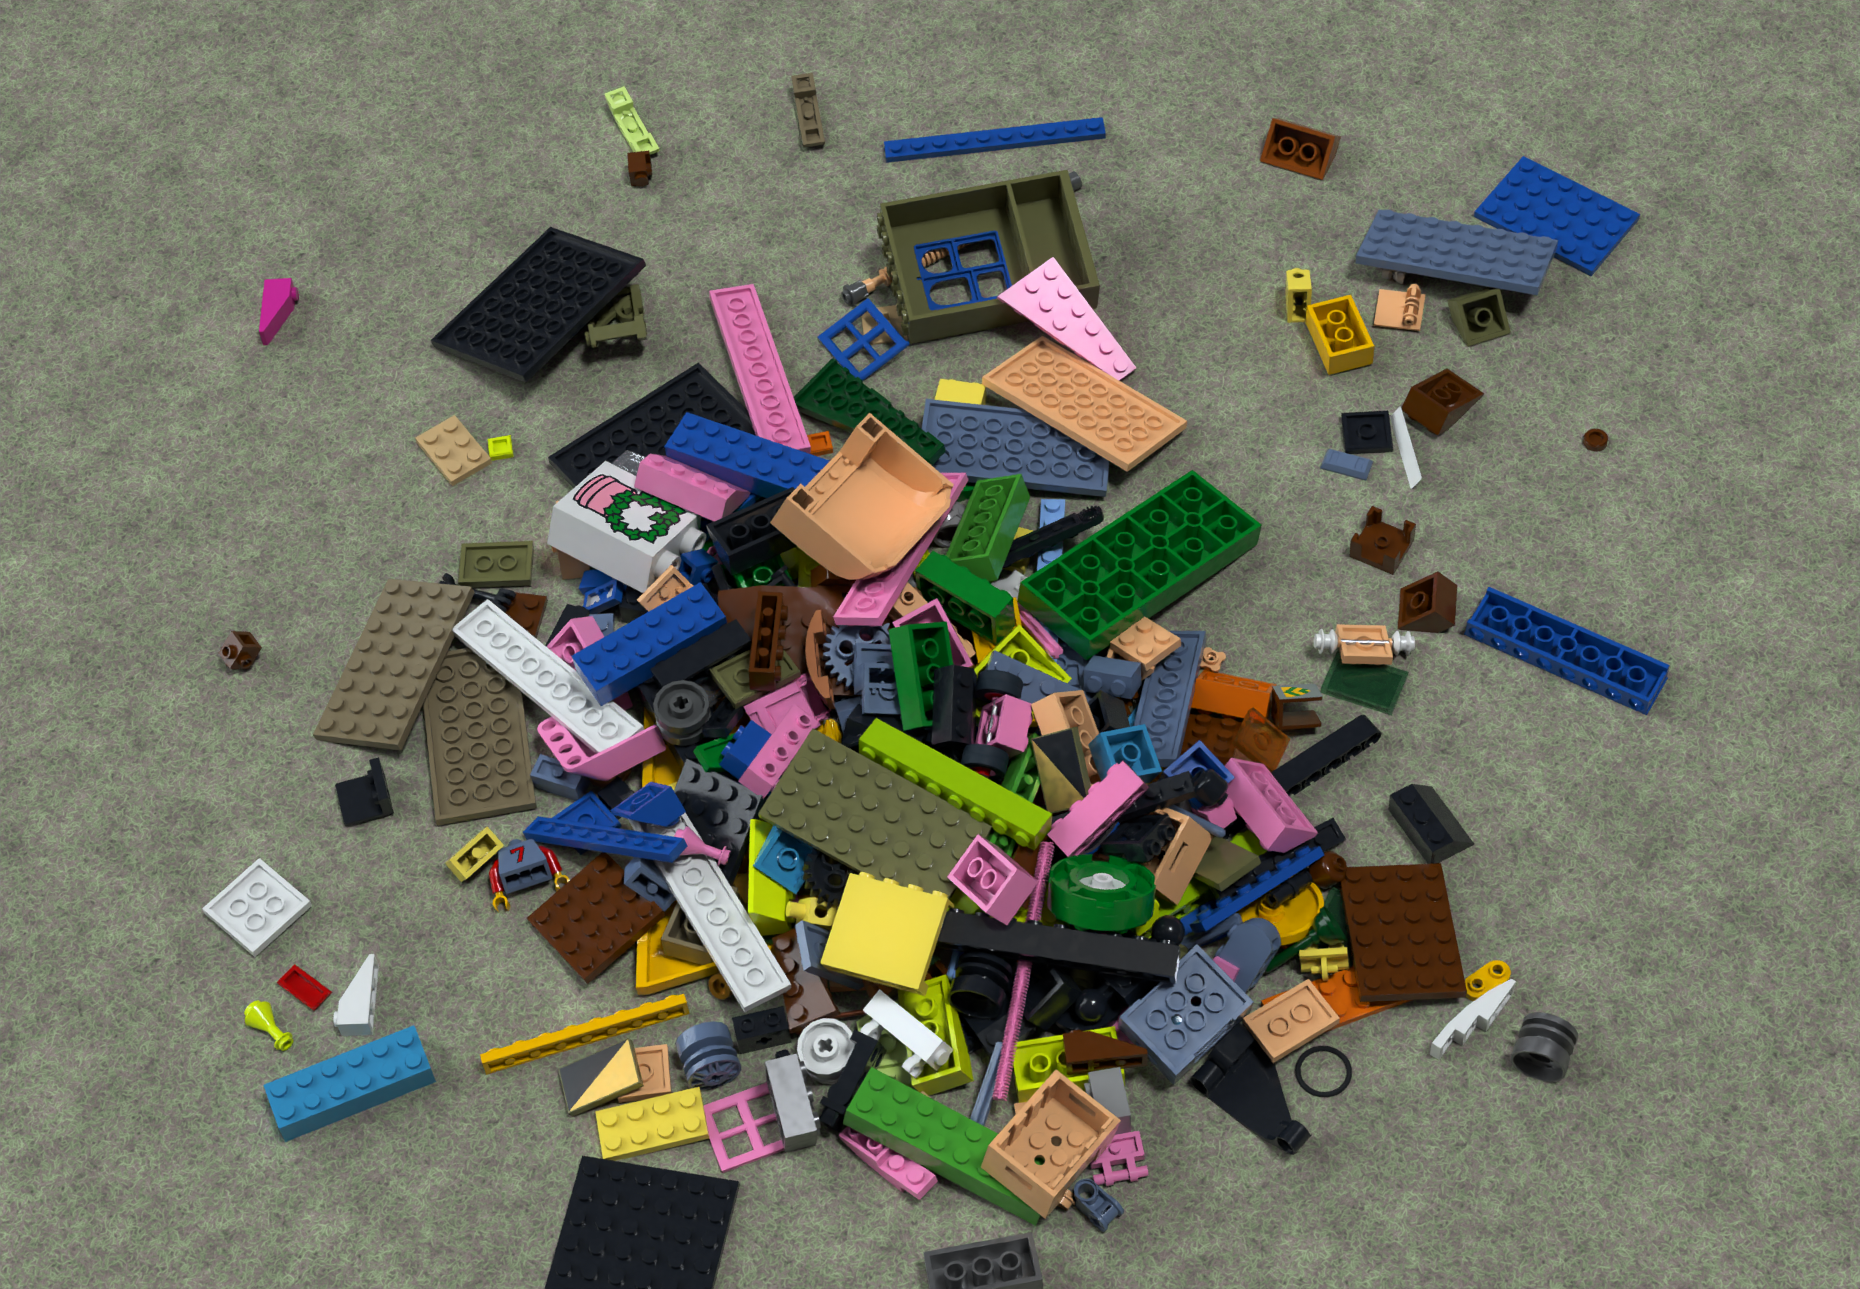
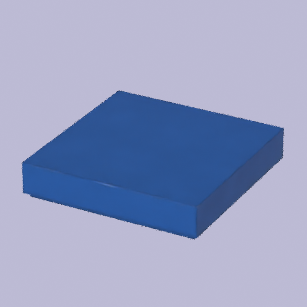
M592 791L552 817L553 819L599 826L622 827L621 823ZM575 848L580 855L588 851L587 849Z

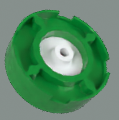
M1092 854L1067 857L1055 863L1050 870L1047 905L1056 919L1074 925L1077 930L1086 931L1092 929L1126 933L1128 929L1145 925L1151 919L1156 892L1155 876L1143 865L1137 862H1128L1127 859L1109 855V862L1092 861Z

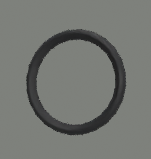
M1316 1046L1301 1054L1295 1066V1075L1300 1086L1311 1095L1332 1097L1347 1088L1352 1078V1067L1348 1058L1336 1048ZM1327 1051L1341 1058L1346 1066V1078L1343 1084L1337 1089L1328 1092H1320L1310 1088L1301 1076L1302 1063L1310 1054Z

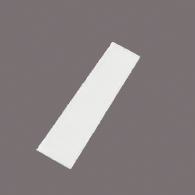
M1400 406L1390 416L1410 488L1412 489L1422 479Z

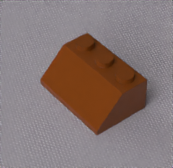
M1272 118L1260 161L1323 180L1336 156L1341 136L1281 118Z

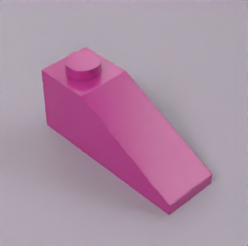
M292 278L264 280L259 334L263 345H269L294 310L295 301L299 300V291L297 287H294Z

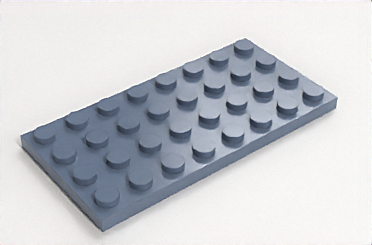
M1378 210L1356 254L1355 263L1538 295L1557 250L1558 240L1546 236H1531L1522 232H1508L1504 229H1490L1481 225L1461 224L1458 221L1438 220L1435 217L1426 218L1411 213L1403 214L1393 212L1392 210Z
M926 399L922 430L932 434L946 448V452L932 465L940 473H966L968 482L976 483L978 480L1022 474L1028 489L1106 497L1109 461L1026 410Z

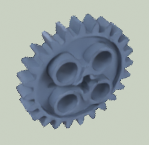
M886 623L884 626L875 627L838 625L839 628L832 626L830 631L832 635H826L825 640L828 643H824L822 648L826 651L823 653L822 659L828 660L824 668L832 669L829 677L837 676V685L845 682V690H848L850 686H854V661L848 666L845 665V663L854 660V645L856 643L875 644L877 642L891 645L888 631L890 624ZM868 634L872 640L864 641L860 638V635ZM847 647L851 650V653L844 654L840 651V648Z

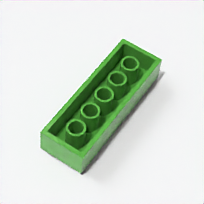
M1022 474L978 480L946 553V556L960 567L968 568L972 574L979 578H985L990 583L999 578L1030 499Z

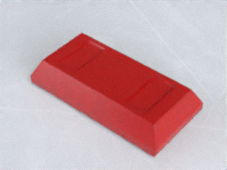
M295 964L277 981L278 985L313 1011L332 993Z

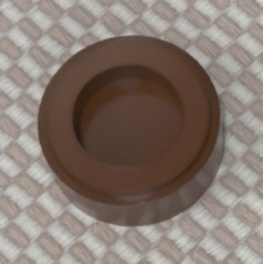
M1590 429L1584 435V446L1590 451H1602L1607 446L1608 435L1601 429Z

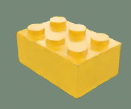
M1351 295L1307 305L1306 325L1328 375L1373 364L1374 344Z

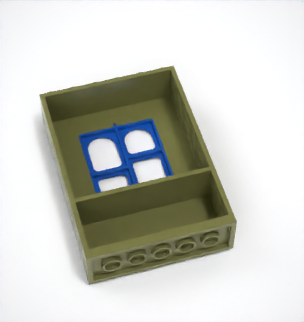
M1068 170L880 203V213H877L878 238H882L883 241L881 245L882 254L888 261L886 269L888 277H892L893 281L891 283L893 297L897 296L896 309L898 316H902L903 336L907 335L910 344L1030 322L1029 319L1015 312L1012 307L998 300L997 296L982 297L977 276L992 272H1002L1008 289L1052 257L1055 258L1091 308H1097L1100 284ZM986 240H993L995 242L999 257L998 262L969 268L962 267L957 250L958 246ZM942 248L947 249L953 267L951 271L931 273L924 269L922 258L927 252ZM960 278L967 279L972 296L970 301L939 305L931 299L930 290L935 284Z

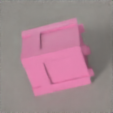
M808 672L801 674V677L775 689V691H771L743 706L750 719L771 734H773L794 704L819 722L815 728L821 725V721L830 717L829 712L831 711L830 709L827 710Z

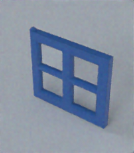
M869 298L818 336V339L843 368L849 369L854 377H859L862 381L910 344L909 341L904 340ZM868 311L878 325L862 336L852 323ZM847 327L856 337L857 341L841 352L831 339ZM885 331L895 342V345L879 356L869 343ZM864 347L875 361L858 372L848 359Z

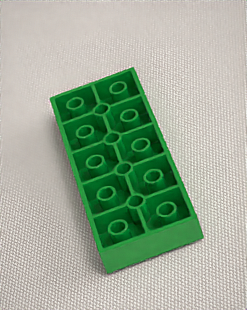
M1191 470L1021 581L1017 602L1085 660H1088L1109 646L1110 641L1143 617L1150 618L1256 546L1262 524L1199 474Z

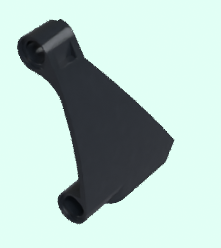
M1236 1024L1213 1048L1207 1057L1208 1060L1191 1076L1190 1081L1199 1092L1247 1129L1290 1155H1294L1312 1135L1300 1122L1291 1119L1275 1063L1268 1057L1244 1024Z

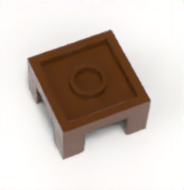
M1371 506L1366 515L1365 528L1360 536L1355 533L1351 539L1349 557L1394 575L1415 539L1416 524L1405 520L1403 530L1382 522L1383 511Z

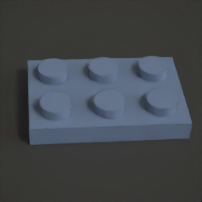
M803 920L795 925L801 954V964L804 971L857 991L864 987L862 979L827 970L820 964L831 932L830 930Z

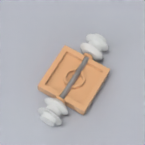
M1337 624L1336 631L1331 629L1329 634H1324L1323 630L1320 629L1319 634H1315L1314 648L1318 649L1319 654H1322L1324 649H1329L1330 654H1333L1337 647H1339L1342 663L1392 665V651L1395 656H1398L1400 651H1404L1406 656H1409L1410 651L1415 649V638L1411 636L1409 631L1406 632L1405 636H1400L1399 631H1396L1392 638H1388L1386 626Z

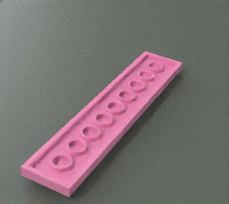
M754 284L709 291V298L756 436L810 454L811 446Z
M941 473L954 484L950 494V507L894 568L874 578L855 581L833 616L836 625L871 627L882 625L967 484L968 478L966 473Z

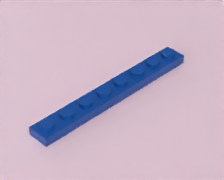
M539 816L523 831L526 840L532 839L536 842L670 863L677 860L680 854L688 847L684 838Z

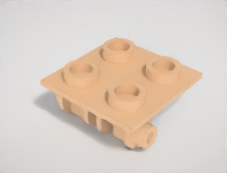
M1417 284L1410 285L1407 292L1379 289L1374 326L1420 331L1426 294H1421V289Z

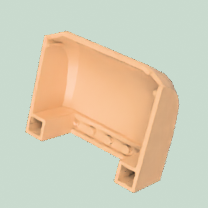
M869 413L855 427L841 450L805 487L800 484L786 498L770 523L808 556L836 576L848 580L874 578L894 568L950 507V494L954 484Z

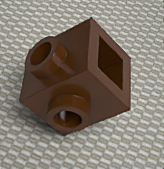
M231 631L218 654L229 669L247 670L253 664L262 647L251 632Z

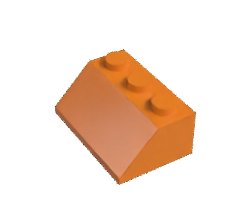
M1203 670L1196 678L1191 707L1196 708L1197 712L1202 714L1216 712L1221 713L1223 718L1236 719V717L1245 718L1248 723L1259 725L1261 722L1265 723L1268 719L1272 705V686H1277V684Z

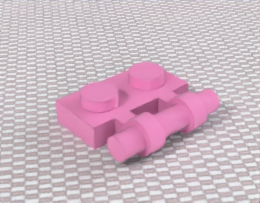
M1139 1131L1114 1135L1111 1144L1096 1161H1091V1169L1102 1167L1103 1173L1093 1175V1180L1097 1185L1105 1184L1106 1186H1112L1114 1182L1124 1180L1134 1182L1138 1181V1178L1149 1176L1147 1165L1136 1167L1135 1161L1145 1160ZM1123 1163L1127 1165V1169L1112 1171L1111 1169L1112 1165Z

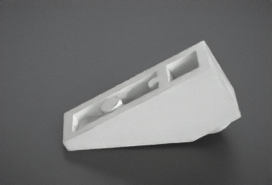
M375 954L368 955L339 1000L338 1011L334 1012V1026L338 1027L341 1036L373 1035L379 971Z

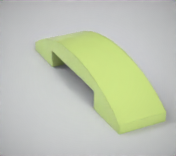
M625 86L605 93L604 95L613 117L632 151L649 150L650 155L659 152L657 143L642 123Z

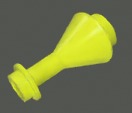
M256 1000L247 1006L244 1011L246 1016L245 1024L247 1026L268 1032L276 1040L274 1047L277 1050L285 1051L292 1046L294 1042L292 1034L290 1032L283 1033L276 1026L269 1002Z

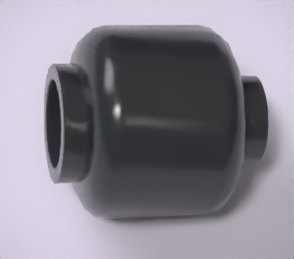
M1201 769L1193 776L1197 795L1195 799L1204 807H1212L1215 804L1220 806L1228 797L1226 793L1228 782L1215 770Z

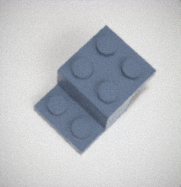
M856 643L854 645V695H862L863 715L901 716L892 650L889 644Z

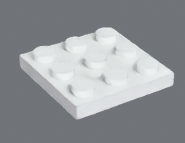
M259 858L202 909L205 915L256 957L304 914L312 904L310 900Z

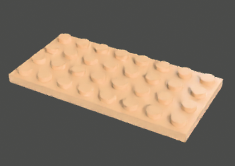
M1044 336L1039 337L982 377V385L1127 472L1187 427V420Z

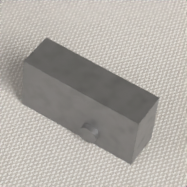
M1033 1232L923 1252L929 1289H1044Z

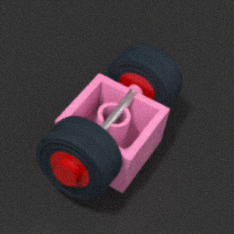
M984 670L979 673L977 678L975 695L978 699L988 704L982 707L976 742L964 747L961 764L989 780L1004 778L1009 759L1023 753L1028 745L1027 733L1033 720L1031 703L1020 700L1023 681L1018 676L1000 670Z

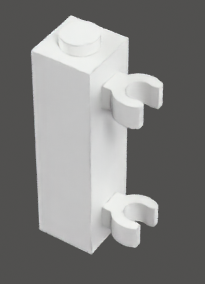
M880 989L863 1009L873 1019L865 1024L860 1032L878 1040L882 1030L885 1028L911 1049L914 1054L905 1060L902 1067L915 1078L921 1074L926 1063L937 1071L941 1065L947 1062L949 1055L953 1052V1049Z

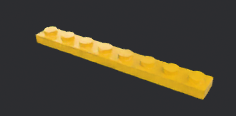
M684 994L670 995L661 1001L647 1002L640 1005V1007L630 1010H620L614 1015L604 1018H593L587 1023L577 1026L570 1025L557 1032L543 1033L536 1038L526 1041L519 1040L503 1048H492L486 1053L480 1054L487 1075L690 1013Z

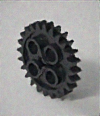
M812 848V852L807 854L806 862H804L802 880L806 881L805 889H811V897L819 896L818 904L826 901V909L835 905L836 910H838L845 889V881L848 880L850 873L859 875V873L845 866V871L842 870L844 864Z

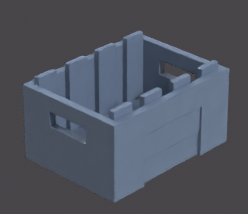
M1196 944L1180 959L1176 984L1160 982L1142 1000L1138 999L1119 1017L1118 1028L1134 1045L1147 1049L1148 1059L1174 1085L1217 1045L1236 1024L1240 1023L1250 1013L1254 1001ZM1193 997H1198L1201 1000L1199 1006L1195 1007L1191 1004ZM1173 1016H1180L1182 1022L1179 1025L1173 1024L1171 1021Z

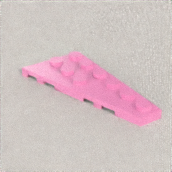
M1054 257L997 296L998 300L1012 307L1019 315L1029 319L1036 327L1115 379L1121 381L1136 370V366Z

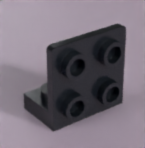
M379 757L369 760L371 770L367 771L368 775L335 784L343 822L346 827L394 814L385 773Z

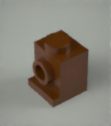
M649 150L627 153L631 187L649 185L648 176H652Z

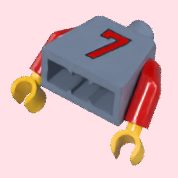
M514 839L509 842L508 847L498 851V859L489 871L492 893L496 895L493 899V906L498 913V905L502 902H505L507 911L510 909V903L503 896V892L508 894L553 879V875L555 877V891L557 892L560 889L558 884L570 881L566 875L561 874L563 870L554 851L544 846H538L532 839L523 842L519 839Z

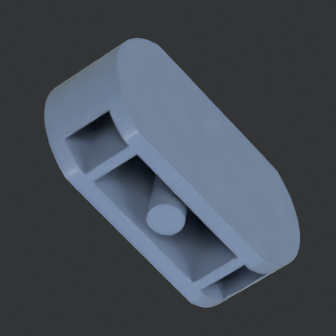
M1251 918L1240 925L1235 924L1227 934L1229 940L1226 945L1223 944L1214 955V957L1218 956L1240 968L1235 983L1245 993L1257 985L1281 946L1278 930L1271 922L1263 918Z

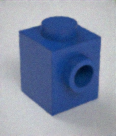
M699 549L681 554V564L678 571L692 585L713 581L714 573L711 567L717 565L718 561L707 551Z

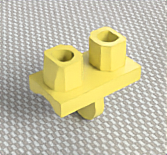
M1341 942L1329 945V948L1318 949V945L1314 943L1305 950H1299L1301 972L1322 973L1323 981H1328V973H1337L1338 970L1349 969L1347 947H1344V944Z

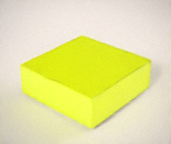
M511 435L487 439L489 456L492 461L514 457Z

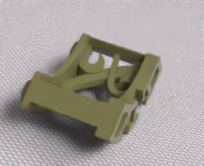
M639 284L624 287L610 301L612 304L610 308L607 304L589 321V331L585 332L587 346L591 345L592 348L598 347L597 342L636 335L638 341L647 340V328L644 321V308ZM618 297H624V298L620 299L618 302H616V299H615V298H618ZM616 316L618 320L622 322L618 324L607 325Z

